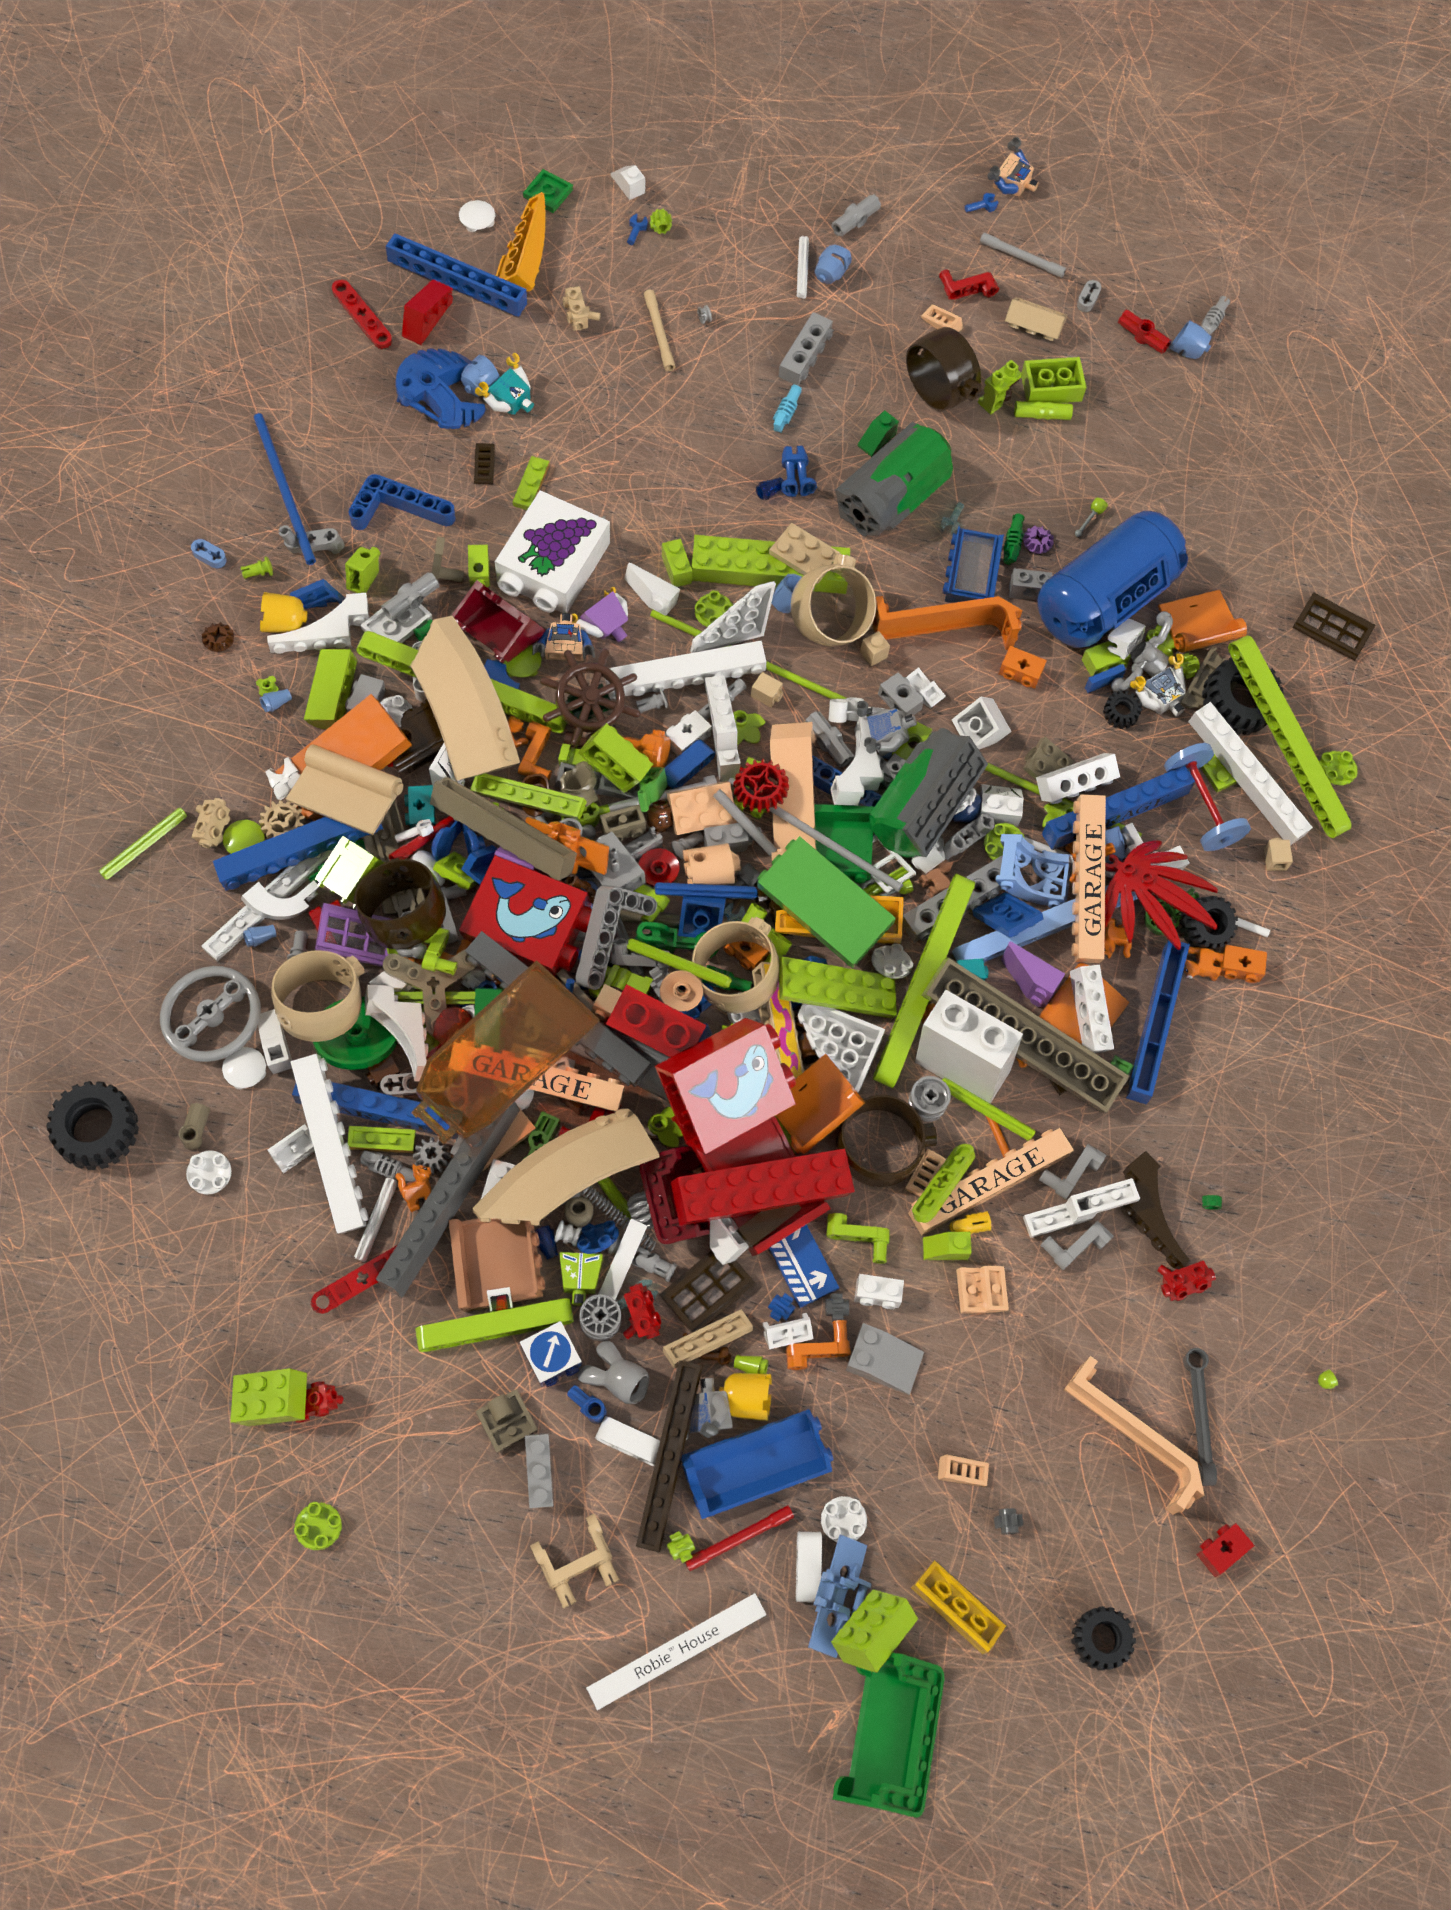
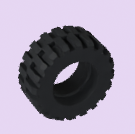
M1230 657L1228 660L1223 661L1203 685L1204 690L1202 691V698L1205 699L1203 705L1205 706L1211 702L1237 735L1241 733L1242 735H1250L1260 731L1267 723L1256 702L1255 708H1249L1241 705L1233 697L1230 683L1237 682L1247 689L1248 687L1232 657ZM1273 668L1270 669V671H1271L1273 677L1275 678V680H1276V682H1277V684H1278V686H1279L1281 692L1284 694L1283 687H1280V684H1281L1280 678H1279V677H1276V675H1275L1276 672H1275V670H1274Z
M91 1081L84 1082V1086L80 1087L76 1084L71 1086L73 1090L67 1093L65 1090L61 1093L62 1098L60 1101L55 1100L52 1104L55 1109L54 1111H49L47 1118L51 1122H48L46 1125L47 1131L50 1133L48 1136L50 1142L65 1161L69 1164L73 1163L75 1167L83 1169L85 1166L88 1170H96V1166L105 1169L108 1168V1163L110 1162L114 1164L120 1162L119 1157L122 1154L127 1156L130 1152L128 1149L129 1145L134 1146L136 1142L134 1134H138L139 1127L136 1124L138 1117L134 1111L135 1109L122 1091H118L111 1084L107 1086L104 1082L97 1081L96 1085H94ZM95 1109H104L112 1114L111 1127L102 1138L93 1142H80L75 1139V1125L85 1113Z

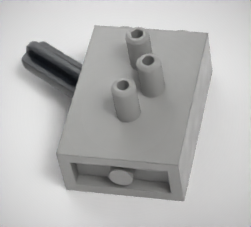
M613 832L600 836L596 841L609 846L607 873L603 875L584 867H578V871L575 874L579 879L591 878L598 888L602 885L633 891L646 883L644 871ZM582 847L580 849V852L584 857H586V850L584 847Z

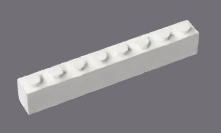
M756 641L609 669L619 679L635 673L637 680L623 686L625 696H641L646 692H660V689L663 691L668 688L679 689L690 684L700 685L705 682V677L725 675V678H739L750 673L760 674L766 671V658L762 641ZM614 691L608 693L610 699H616Z
M1209 702L1193 714L1188 721L1205 743L1211 745L1216 757L1284 840H1290V846L1305 836L1313 827L1213 704Z
M318 1054L290 1061L337 1234L366 1227V1221L369 1220L366 1208L361 1206L360 1199H363L360 1186L355 1184L354 1178L357 1177L354 1165H350L348 1156H351L348 1143L344 1144L342 1135L345 1134L343 1123L338 1122L337 1113H339V1107L336 1100H332L331 1092H333L331 1080L326 1078L325 1071H328L326 1061Z

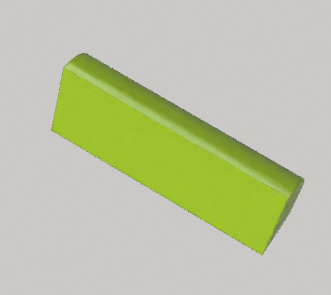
M350 649L320 650L304 720L308 724L327 730L345 715V704L350 695L358 661Z

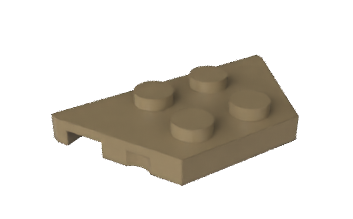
M1213 645L1181 701V705L1184 708L1201 709L1204 707L1203 701L1205 699L1202 698L1203 685L1208 676L1226 660L1218 655L1216 652L1217 648ZM1237 682L1230 683L1231 693Z

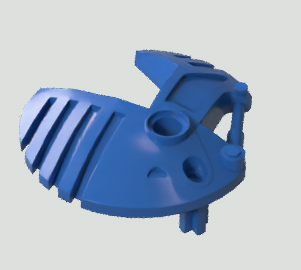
M431 348L427 349V352L420 350L417 354L409 355L399 366L395 380L398 395L396 401L400 402L402 406H411L422 414H426L437 421L440 428L458 429L462 424H464V427H467L472 420L473 423L477 422L486 411L485 404L461 402L448 387L461 381V374L468 364H472V361L463 355L453 351L450 353L445 349L435 350ZM423 400L438 416L417 402Z

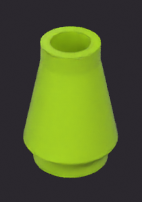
M736 1355L734 1368L745 1373L766 1374L769 1360L764 1359V1356Z

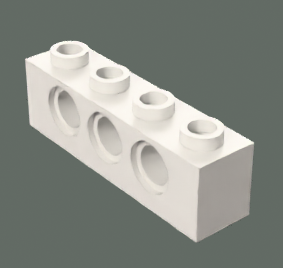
M1103 753L1036 777L1041 800L1048 801L1050 804L1062 802L1064 797L1072 798L1078 796L1079 792L1083 790L1085 792L1096 789L1097 785L1111 784L1114 779L1120 777L1115 754Z
M1100 965L1082 966L1071 970L1070 977L1082 1045L1094 1053H1102L1114 1049Z

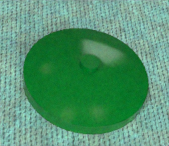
M362 997L361 1012L356 1023L347 1032L330 1040L313 1042L315 1051L321 1058L325 1059L326 1063L348 1070L363 1069L378 1064L386 1059L398 1044L396 1038L382 1024L370 1015H365V997ZM342 1000L334 1002L333 1004L326 1007L324 1010L334 1007L335 1005L339 1004Z

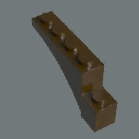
M1145 1151L1123 1171L1126 1180L1133 1179L1140 1200L1120 1206L1121 1211L1126 1217L1131 1218L1136 1223V1228L1140 1233L1146 1234L1151 1240L1152 1246L1164 1254L1167 1263L1172 1268L1181 1269L1190 1262V1259L1173 1237L1161 1208L1158 1192V1170L1161 1166Z

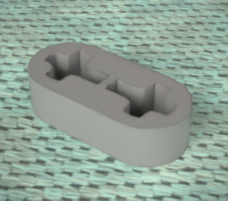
M1090 280L1085 284L1077 302V308L1080 311L1089 312L1093 309L1101 291V284L1098 281Z

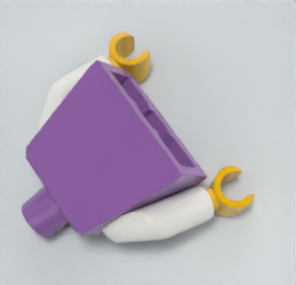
M611 587V593H607L605 590L604 598L580 616L581 619H578L576 614H572V619L574 620L572 623L580 624V629L597 638L605 639L612 634L619 643L628 636L621 627L628 621V608L626 600L616 593L615 587Z

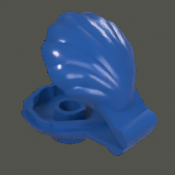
M455 820L450 828H442L436 833L432 842V855L436 862L448 856L453 841L461 831L464 835L468 854L485 848V842L482 835L477 836L468 826Z

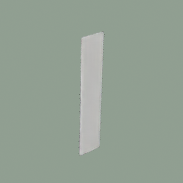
M633 1219L630 1220L599 1294L608 1295L616 1300L645 1233L646 1225Z

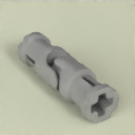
M620 1236L610 1246L608 1253L616 1254L622 1241ZM639 1246L636 1252H640V1254L636 1258L634 1256L631 1264L644 1268L650 1274H658L664 1277L665 1281L669 1282L677 1264H671L661 1259L660 1255L651 1253Z

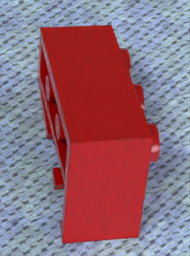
M433 279L404 305L402 337L422 345L448 307L451 306L453 302V288Z

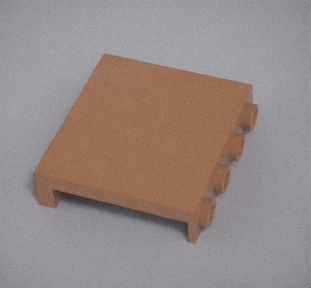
M479 1218L462 1222L458 1219L449 1220L459 1309L469 1312L489 1308L487 1290L510 1287L512 1303L543 1297L542 1290L545 1289V1281L543 1276L540 1275L542 1258L537 1252V1246L540 1244L538 1233L535 1232L534 1225H531L530 1221L520 1220L519 1224L502 1223L501 1219L492 1218L490 1222H481Z

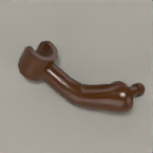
M721 1347L719 1352H708L698 1358L718 1361L719 1364L727 1365L731 1360V1354L727 1347Z

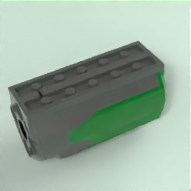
M912 421L835 489L840 518L851 523L862 536H879L884 530L894 529L951 477L953 472L952 451L948 441L936 430L921 426ZM865 516L863 521H858L860 517Z
M940 728L938 731L932 732L926 741L917 744L869 815L871 830L885 848L903 857L928 856L988 765L971 737L957 735L945 728Z

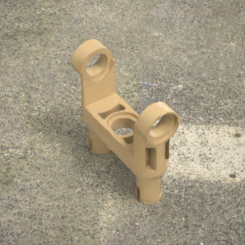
M595 1514L586 1517L589 1525L588 1531L597 1550L555 1571L546 1550H542L539 1541L530 1545L538 1565L541 1566L550 1588L555 1589L563 1609L569 1606L565 1596L568 1597L571 1605L577 1602L569 1587V1579L593 1567H598L606 1587L612 1585L608 1575L611 1576L614 1583L620 1580L611 1563L612 1554L602 1535L603 1531Z

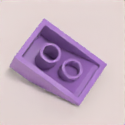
M1011 941L1008 943L1001 958V961L1026 998L1033 1005L1045 1008L1059 987L1065 973Z

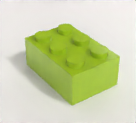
M1080 357L1028 360L1024 362L1021 378L1027 402H1082L1086 391V383Z
M607 723L596 731L578 752L623 793L638 784L653 765L645 754L635 749L630 741L625 740L614 727L609 726Z
M289 1368L234 1375L230 1422L244 1426H255L305 1420L307 1373Z
M873 1589L857 1610L853 1612L845 1625L838 1631L831 1643L844 1663L877 1673L917 1622L918 1618L906 1598Z

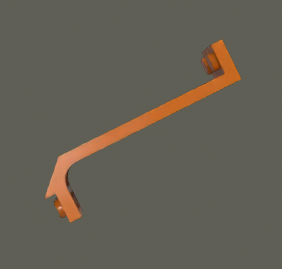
M883 596L876 597V613L872 625L874 633L879 631L886 640L982 625H993L1000 630L1005 650H1008L1010 646L1014 647L1015 642L1018 640V633L1021 631L1020 617L1023 610L997 596L889 612L888 603L884 602Z

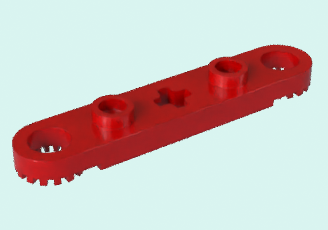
M335 281L332 284V292L342 307L369 340L373 342L375 347L378 349L389 348L392 343V337L386 327L348 281ZM342 286V288L344 287L346 288V290L337 291V288L339 289V287L341 288ZM380 336H381V338H382V336H383V337L385 336V338H387L386 341H383V342L378 341V339L380 338Z
M396 1246L316 1292L310 1301L313 1311L318 1314H325L378 1283L376 1278ZM358 1273L368 1276L365 1280V1285L362 1282L358 1283L356 1281L359 1278ZM319 1296L328 1298L329 1304L327 1308L321 1309L317 1306L316 1300Z

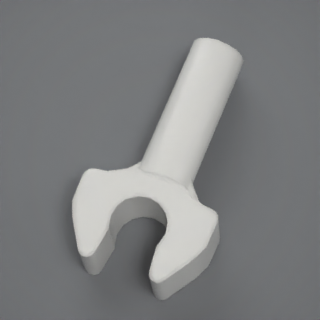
M430 819L417 822L416 827L394 836L398 843L416 835L427 836L434 829Z

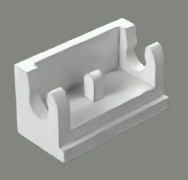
M1127 619L1109 634L1108 640L1116 643L1117 648L1109 646L1108 650L1121 656V659H1125L1142 642L1146 625L1132 619Z
M304 1124L269 1148L268 1152L284 1174L314 1153L315 1150L309 1129Z
M803 1313L802 1319L769 1326L768 1322H763L762 1324L765 1329L764 1337L769 1349L812 1340V1326L808 1314Z

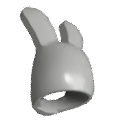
M611 1341L599 1343L596 1351L610 1365V1368L604 1371L590 1365H585L578 1372V1380L584 1384L606 1387L617 1399L625 1404H637L642 1401L648 1390L649 1374L640 1365L622 1358L618 1349ZM639 1382V1388L637 1392L631 1395L635 1386Z

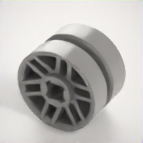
M922 1077L913 1085L908 1098V1104L916 1110L922 1121L932 1122L938 1120L943 1116L950 1102V1089L938 1077Z
M598 1294L589 1297L583 1303L580 1309V1325L588 1338L595 1341H606L614 1337L621 1326V1310L618 1303L612 1297ZM599 1315H603L602 1321H598Z

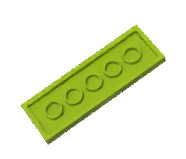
M782 956L779 959V999L892 1019L897 1016L895 979L878 973Z

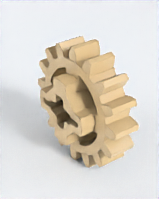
M279 800V804H275L272 801L271 808L265 806L266 813H260L262 820H259L262 833L266 834L267 839L304 825L303 823H306L305 816L301 814L302 809H299L298 805L294 804L292 806V803L288 801L284 804L282 800Z

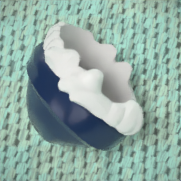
M974 788L971 789L952 818L954 822L971 823L979 817L982 798L976 793Z

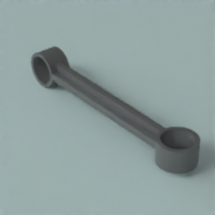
M1192 1348L1185 1354L1183 1364L1191 1376L1199 1458L1198 1468L1202 1486H1215L1217 1483V1470L1212 1459L1204 1368L1208 1365L1209 1358L1204 1350ZM1196 1353L1202 1358L1203 1365L1201 1368H1196L1190 1364V1354Z

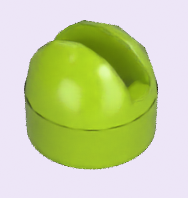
M1330 1369L1319 1375L1318 1383L1322 1388L1332 1389L1338 1386L1337 1378Z

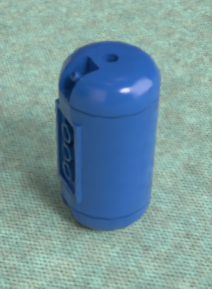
M1141 511L1127 518L1059 570L1042 585L1037 598L1038 610L1048 631L1067 646L1083 648L1096 643L1111 630L1120 626L1167 589L1187 567L1186 540L1180 529L1168 517L1159 512Z

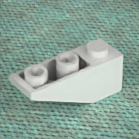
M275 1009L261 1013L258 1029L269 1069L273 1074L291 1069V1054L283 1027L277 1019Z

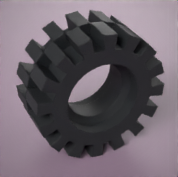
M1119 690L1118 693L1115 691L1112 693V696L1108 697L1103 714H1105V720L1109 719L1107 722L1109 725L1113 722V727L1116 728L1119 725L1120 729H1123L1124 726L1128 729L1131 725H1135L1142 712V703H1138L1140 699L1138 697L1134 698L1135 694L1133 692L1129 695V691L1126 690L1123 694L1122 690ZM1117 705H1124L1130 710V713L1127 715L1120 714L1115 707Z

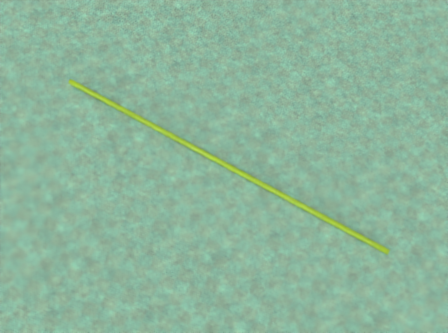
M652 610L650 614L651 617L694 637L703 632L655 610ZM766 661V670L829 699H846V697ZM990 763L985 768L986 771L1040 795L1038 785ZM1062 798V802H1059L1063 806L1074 805L1073 801ZM1117 823L1110 826V828L1119 826L1121 831L1125 825Z

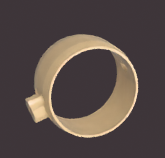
M836 554L833 565L820 566L809 571L796 584L791 597V614L797 629L810 641L825 646L848 644L863 636L872 625L876 613L875 592L867 577L854 568L856 563L854 557ZM828 571L839 574L848 582L854 593L856 603L855 616L850 628L843 636L836 640L826 636L817 627L812 617L810 605L812 591L816 582Z
M751 917L748 923L731 921L719 924L707 931L700 938L694 949L692 962L704 967L716 950L724 945L738 941L756 943L764 947L771 954V963L767 974L761 982L748 991L739 994H721L712 991L702 983L703 997L719 1010L728 1013L753 1011L764 1005L773 996L778 987L779 957L774 944L768 937L771 926L763 919Z
M322 950L300 953L285 961L273 977L271 990L277 1019L285 1031L295 1038L311 1042L330 1040L347 1032L356 1023L361 1012L362 994L358 977L364 973V967L353 955L345 959L339 954ZM332 980L340 982L351 989L346 998L339 1004L319 1012H300L283 1004L286 997L294 989L311 981Z

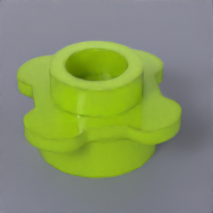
M274 676L256 681V685L260 689V696H263L264 693L279 691L275 684L276 678Z

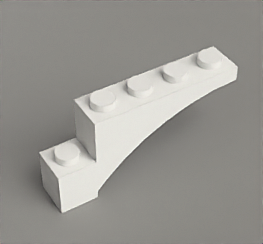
M346 594V599L318 621L294 631L267 636L270 652L281 654L289 651L303 652L312 649L321 650L351 646L350 625L360 626L369 619L367 594Z
M725 675L705 677L720 782L728 781L731 777L735 779V775L739 773L741 767L737 750V728Z
M859 716L854 729L856 736L854 760L840 776H835L831 786L834 805H858L861 797L864 796V790H878L880 782H883L884 772L880 768V756L876 750L872 754L866 751L867 747L864 746L865 738L871 737L867 716Z
M367 985L365 1015H370L396 1038L409 1059L414 1081L423 1082L425 1073L429 1072L430 1061L426 1059L428 1044L424 1043V1041L426 1040L427 1029L423 1028L425 1013L421 1011V1003L398 1002V996L394 995V986Z

